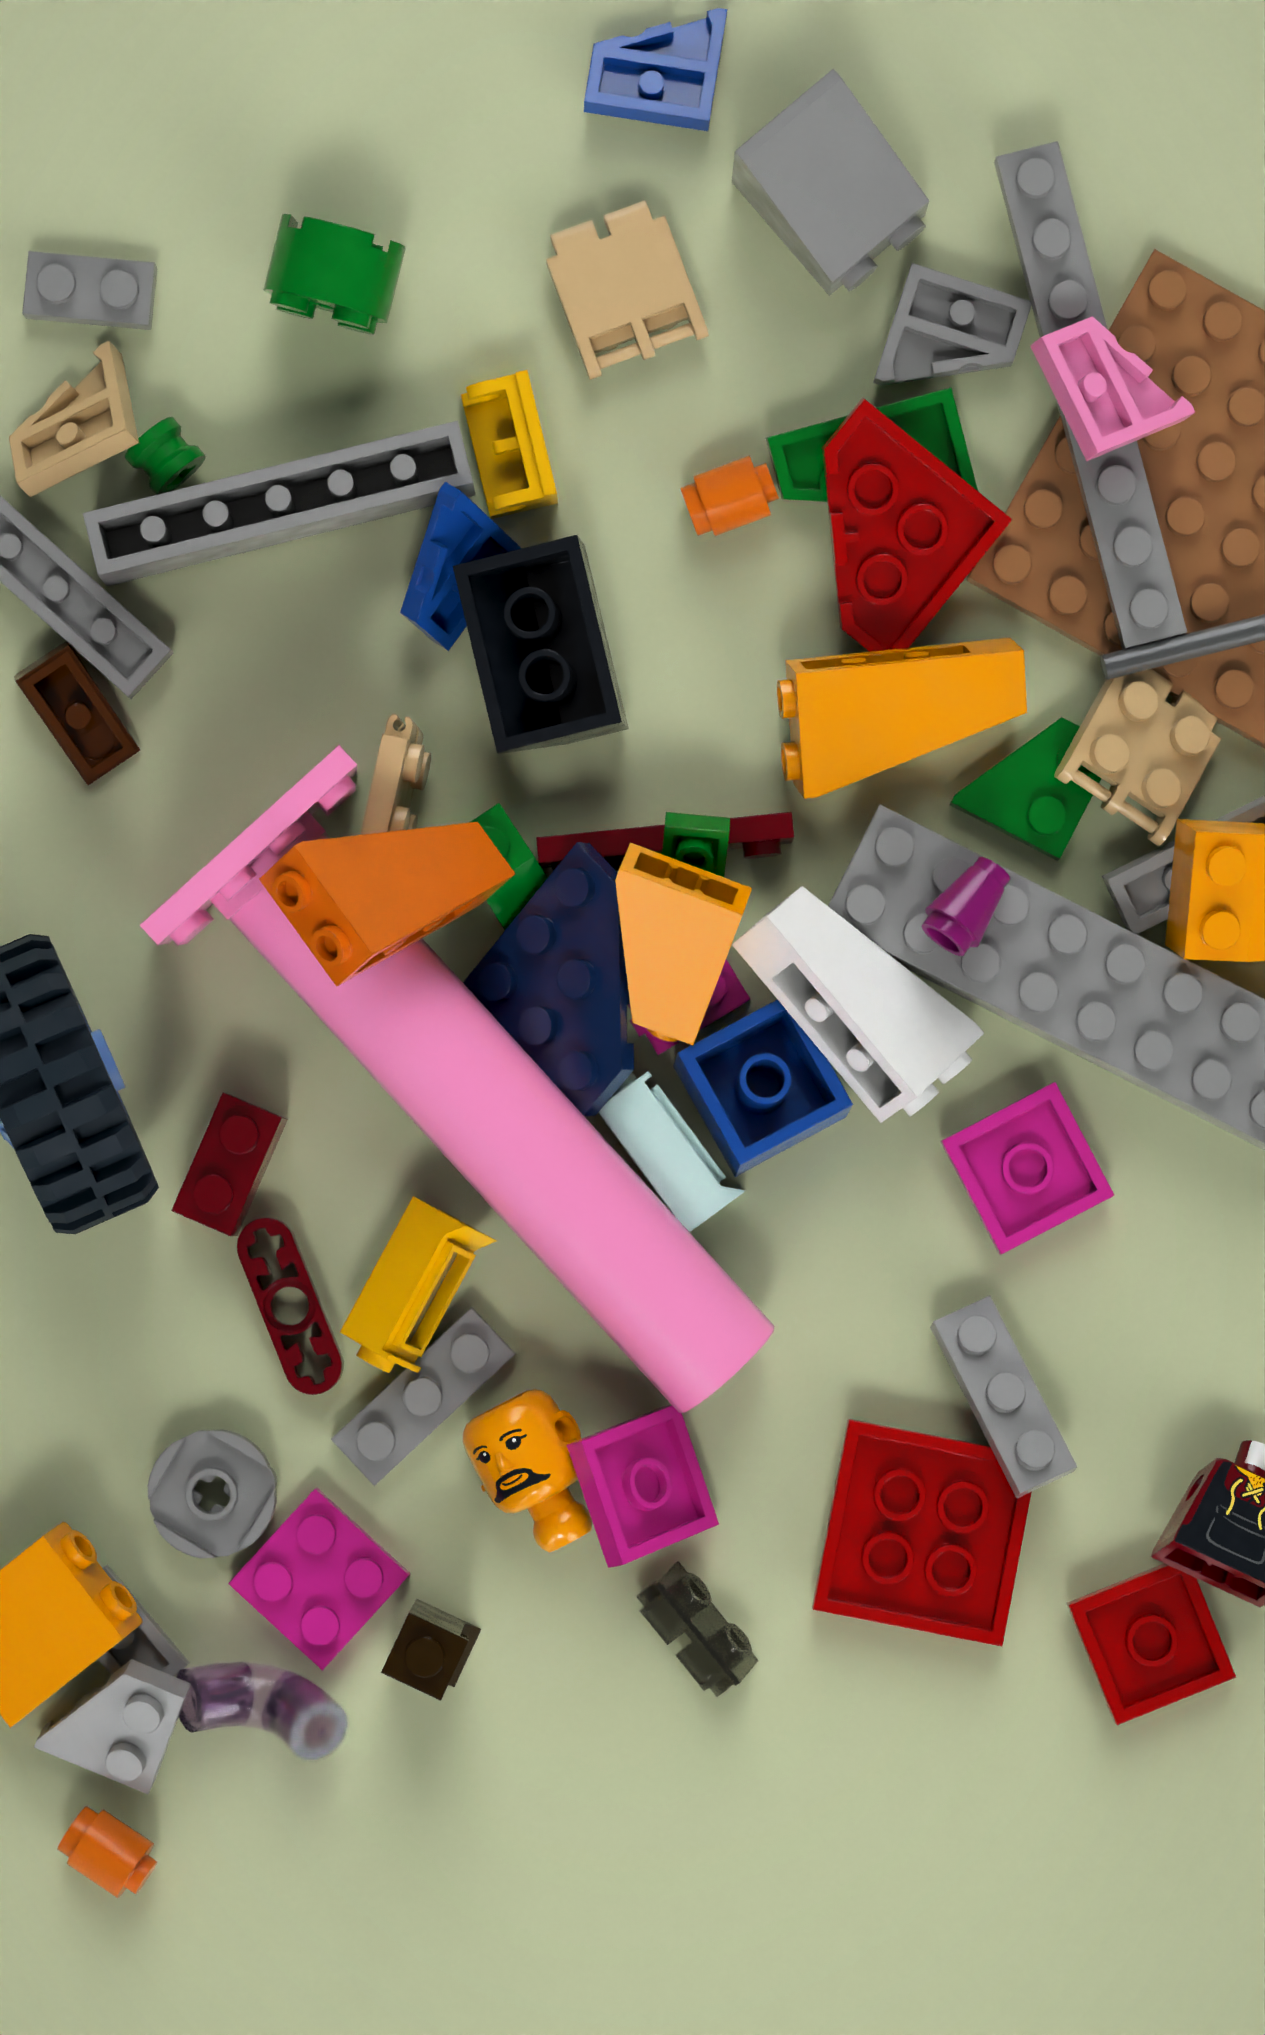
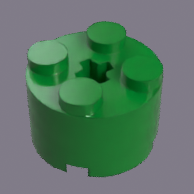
M282 214L263 289L271 294L269 303L276 305V309L308 319H313L316 308L333 312L331 319L338 321V326L374 335L377 323H387L406 247L390 240L388 252L382 251L383 246L372 244L375 234L305 216L303 217L301 229L297 228L298 222L291 214Z

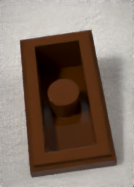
M67 641L14 676L15 682L87 785H90L140 751V748Z

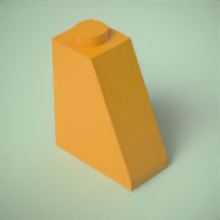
M630 842L617 873L615 883L632 1023L647 1028L653 1036L671 1042L682 1041L694 1045L752 888Z

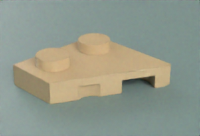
M110 341L101 344L93 352L101 362L75 388L65 380L47 398L43 408L36 414L30 415L9 436L16 483L29 497L139 443L123 357Z

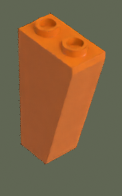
M478 822L302 841L293 846L259 880L333 983L338 987L480 906L516 873Z

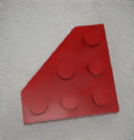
M862 398L822 447L840 628L869 652L907 649L1013 519L866 399Z

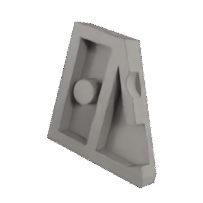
M912 263L873 383L883 386L1011 367L1032 306L1031 301Z
M131 1659L111 1674L107 1684L102 1687H94L81 1697L73 1710L56 1723L53 1720L48 1722L37 1738L34 1748L149 1794L158 1775L191 1683Z

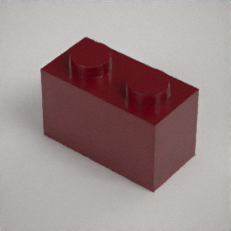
M223 1092L171 1211L230 1237L238 1236L288 1119Z

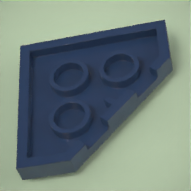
M577 842L463 983L583 1116H596L633 1072L634 1043H627V1005L630 1004L615 883L617 872L590 843Z

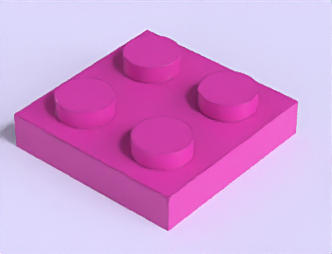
M1056 1082L940 1141L999 1255L1115 1196Z
M672 1405L663 1406L567 1444L608 1568L627 1564L719 1525L683 1415Z
M316 1487L228 1584L323 1671L411 1573Z

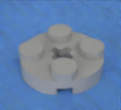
M223 1429L198 1430L173 1442L155 1462L147 1485L150 1510L160 1535L177 1550L197 1558L229 1556L249 1547L268 1527L277 1503V1476L265 1454L248 1438ZM218 1476L226 1482L223 1491L230 1497L229 1503L226 1507L215 1504L210 1511L204 1510L199 1506L202 1494L195 1490V1487L200 1479L210 1483Z

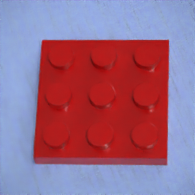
M848 1418L812 1609L1002 1647L1032 1492L1016 1499L990 1446Z

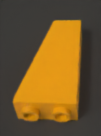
M1010 637L785 660L786 680L777 681L779 714L781 719L789 718L791 741L781 743L782 771L785 781L793 780L794 786L804 799L817 798L1027 713L1024 650Z

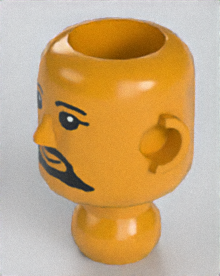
M533 1389L525 1391L472 1419L464 1428L463 1445L483 1484L481 1486L482 1491H486L494 1505L505 1513L514 1514L528 1509L534 1521V1539L543 1550L550 1553L592 1530V1519L589 1510L583 1504L575 1501L568 1488L578 1480L567 1448V1444L581 1439L578 1424L569 1412L565 1410L560 1411L550 1395L542 1390Z

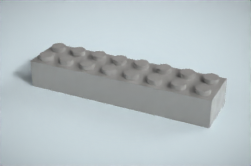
M879 805L828 907L908 970L1265 1150V999L1001 865L999 866L1008 873L1011 880L1004 888L1005 891L979 946L970 947L964 956L948 952L931 940L923 931L921 925L928 917L925 909L970 866H973L979 857L983 856Z

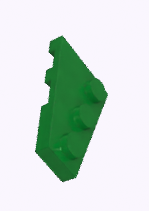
M951 387L877 407L881 413L978 491ZM847 416L765 438L781 499L827 502L822 447Z

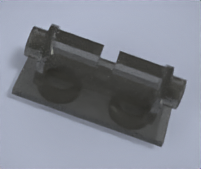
M679 1561L674 1563L658 1582L656 1580L636 1595V1598L643 1605L639 1612L647 1619L667 1645L684 1632L692 1642L682 1648L676 1654V1657L703 1691L710 1688L714 1695L718 1697L733 1684L737 1686L758 1662V1659L752 1653L750 1641L745 1633L735 1624L726 1621L711 1602L710 1592L704 1582L695 1574L688 1573Z

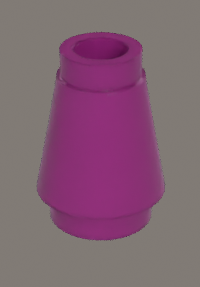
M979 857L973 866H970L926 907L925 911L928 917L921 925L923 931L943 949L952 954L964 956L970 947L979 946L1005 891L1004 888L1011 880L1010 876L992 860Z

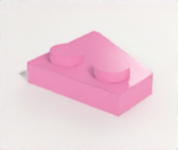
M1093 316L1044 335L1030 346L1086 461L1180 423L1195 413L1192 404L1183 396L1174 401L1151 381L1148 376L1153 369L1135 353L1124 350L1118 344L1116 337Z

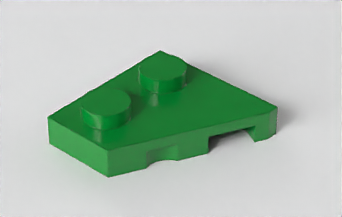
M1061 717L956 793L949 805L1058 861L1093 796L1071 780L1064 784L1054 777L1057 767L1080 726ZM1080 765L1079 771L1100 783V777Z

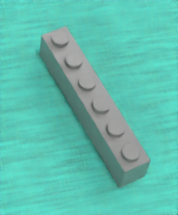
M454 421L85 512L83 517L97 574L106 586H111L435 505L439 489L444 482L459 489L467 497L475 496L476 494L459 423Z

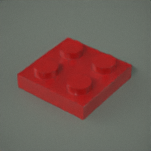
M1165 1563L1066 1603L1116 1725L1236 1678L1197 1578Z

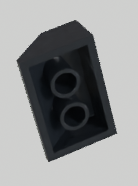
M578 535L453 566L498 754L566 745L629 729L586 548Z

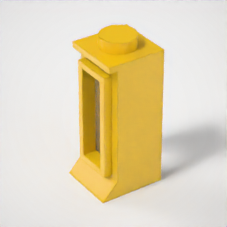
M413 1196L340 1330V1333L361 1344L356 1356L387 1373L391 1372L395 1364L419 1373L421 1367L414 1363L418 1356L422 1357L476 1256L474 1252L497 1240Z

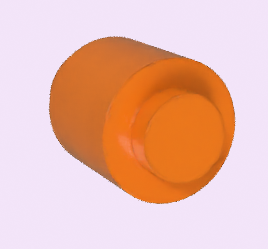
M750 455L693 476L695 483L680 488L698 536L712 530L714 535L717 536L771 516L767 503L779 499L767 464L764 463L754 467Z
M85 1806L75 1818L57 1850L69 1857L67 1861L69 1866L116 1898H119L126 1889L137 1894L158 1862L149 1856L154 1846L153 1842L104 1809L98 1814L88 1806Z

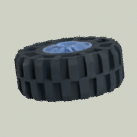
M28 934L0 946V1133L3 1139L14 1148L53 1230L56 1233L77 1234L148 1203L159 1189V1186L118 1092L126 1087L101 1030L98 1029L92 1032L49 936Z

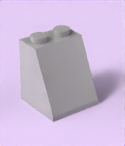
M834 69L735 151L732 183L829 296L842 285L848 291L855 289L877 269L878 266L873 261L876 256L891 244L897 251L901 250L926 227L921 219L926 214L929 199Z

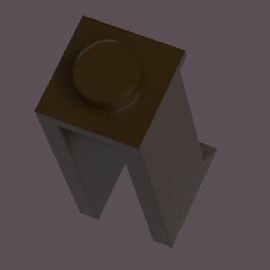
M416 1599L381 1673L441 1701L447 1686L455 1687L481 1629Z

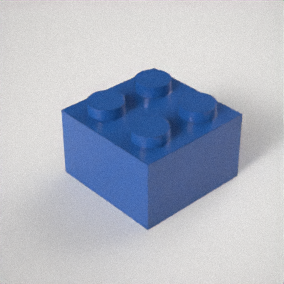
M778 999L696 1042L694 1045L679 1051L673 1066L734 1177L846 1118L853 1106L828 1059Z

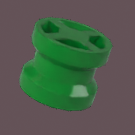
M173 417L163 419L152 426L138 438L139 443L130 447L125 454V459L133 468L143 469L149 476V487L156 495L173 491L197 471L206 459L205 454L198 446L188 445L181 437V426Z

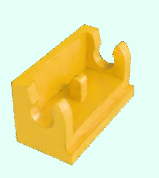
M528 370L467 386V393L461 394V399L490 519L558 504L557 491Z

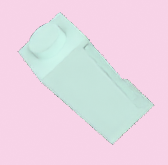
M649 1071L638 1079L631 1073L598 1113L672 1214L691 1232L746 1190L720 1186L719 1182L725 1179L726 1176L657 1084L652 1089H649L645 1082L652 1078Z

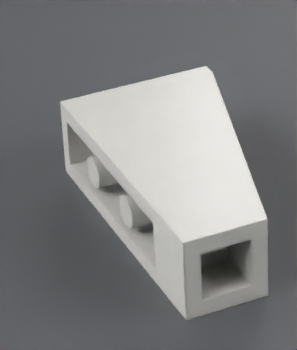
M803 886L767 913L732 944L880 1123L902 1108L910 1117L930 1102L939 1093L932 1083L938 1078L942 1084H945L962 1071L972 1061L966 1050L984 1034L972 1019Z

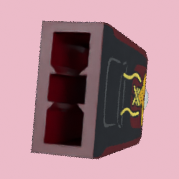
M1246 1440L1241 1442L1234 1463L1227 1459L1216 1458L1196 1474L1156 1543L1151 1557L1260 1608L1265 1605V1444Z

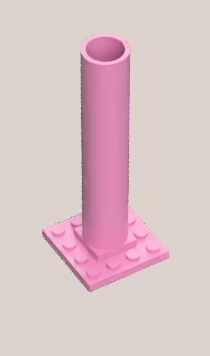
M338 745L140 924L141 928L157 945L169 944L172 940L178 946L186 945L214 920L206 911L214 904L679 1413L689 1411L718 1390L758 1352L774 1332L775 1326L423 938L336 987L259 880L296 844L302 841L331 838L312 814L320 807L329 816L356 791V784L351 778L357 774V764Z

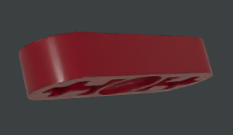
M275 1218L256 1219L248 1223L238 1237L237 1253L287 1380L296 1390L304 1394L317 1395L333 1388L342 1376L344 1369L342 1353L293 1231L287 1224ZM262 1228H265L270 1236L281 1235L284 1240L285 1246L276 1251V1257L281 1269L284 1270L294 1263L298 1272V1277L278 1279L265 1290L262 1287L259 1276L271 1275V1269L264 1257L253 1258L249 1248L258 1242L256 1232ZM285 1287L300 1289L308 1299V1313L298 1324H284L273 1313L272 1302L274 1296ZM315 1322L318 1323L322 1336L309 1337L313 1350L317 1355L327 1353L332 1362V1365L323 1370L325 1381L317 1384L311 1375L300 1377L297 1372L296 1365L305 1361V1355L300 1343L297 1342L287 1349L283 1340V1335H295L304 1332Z

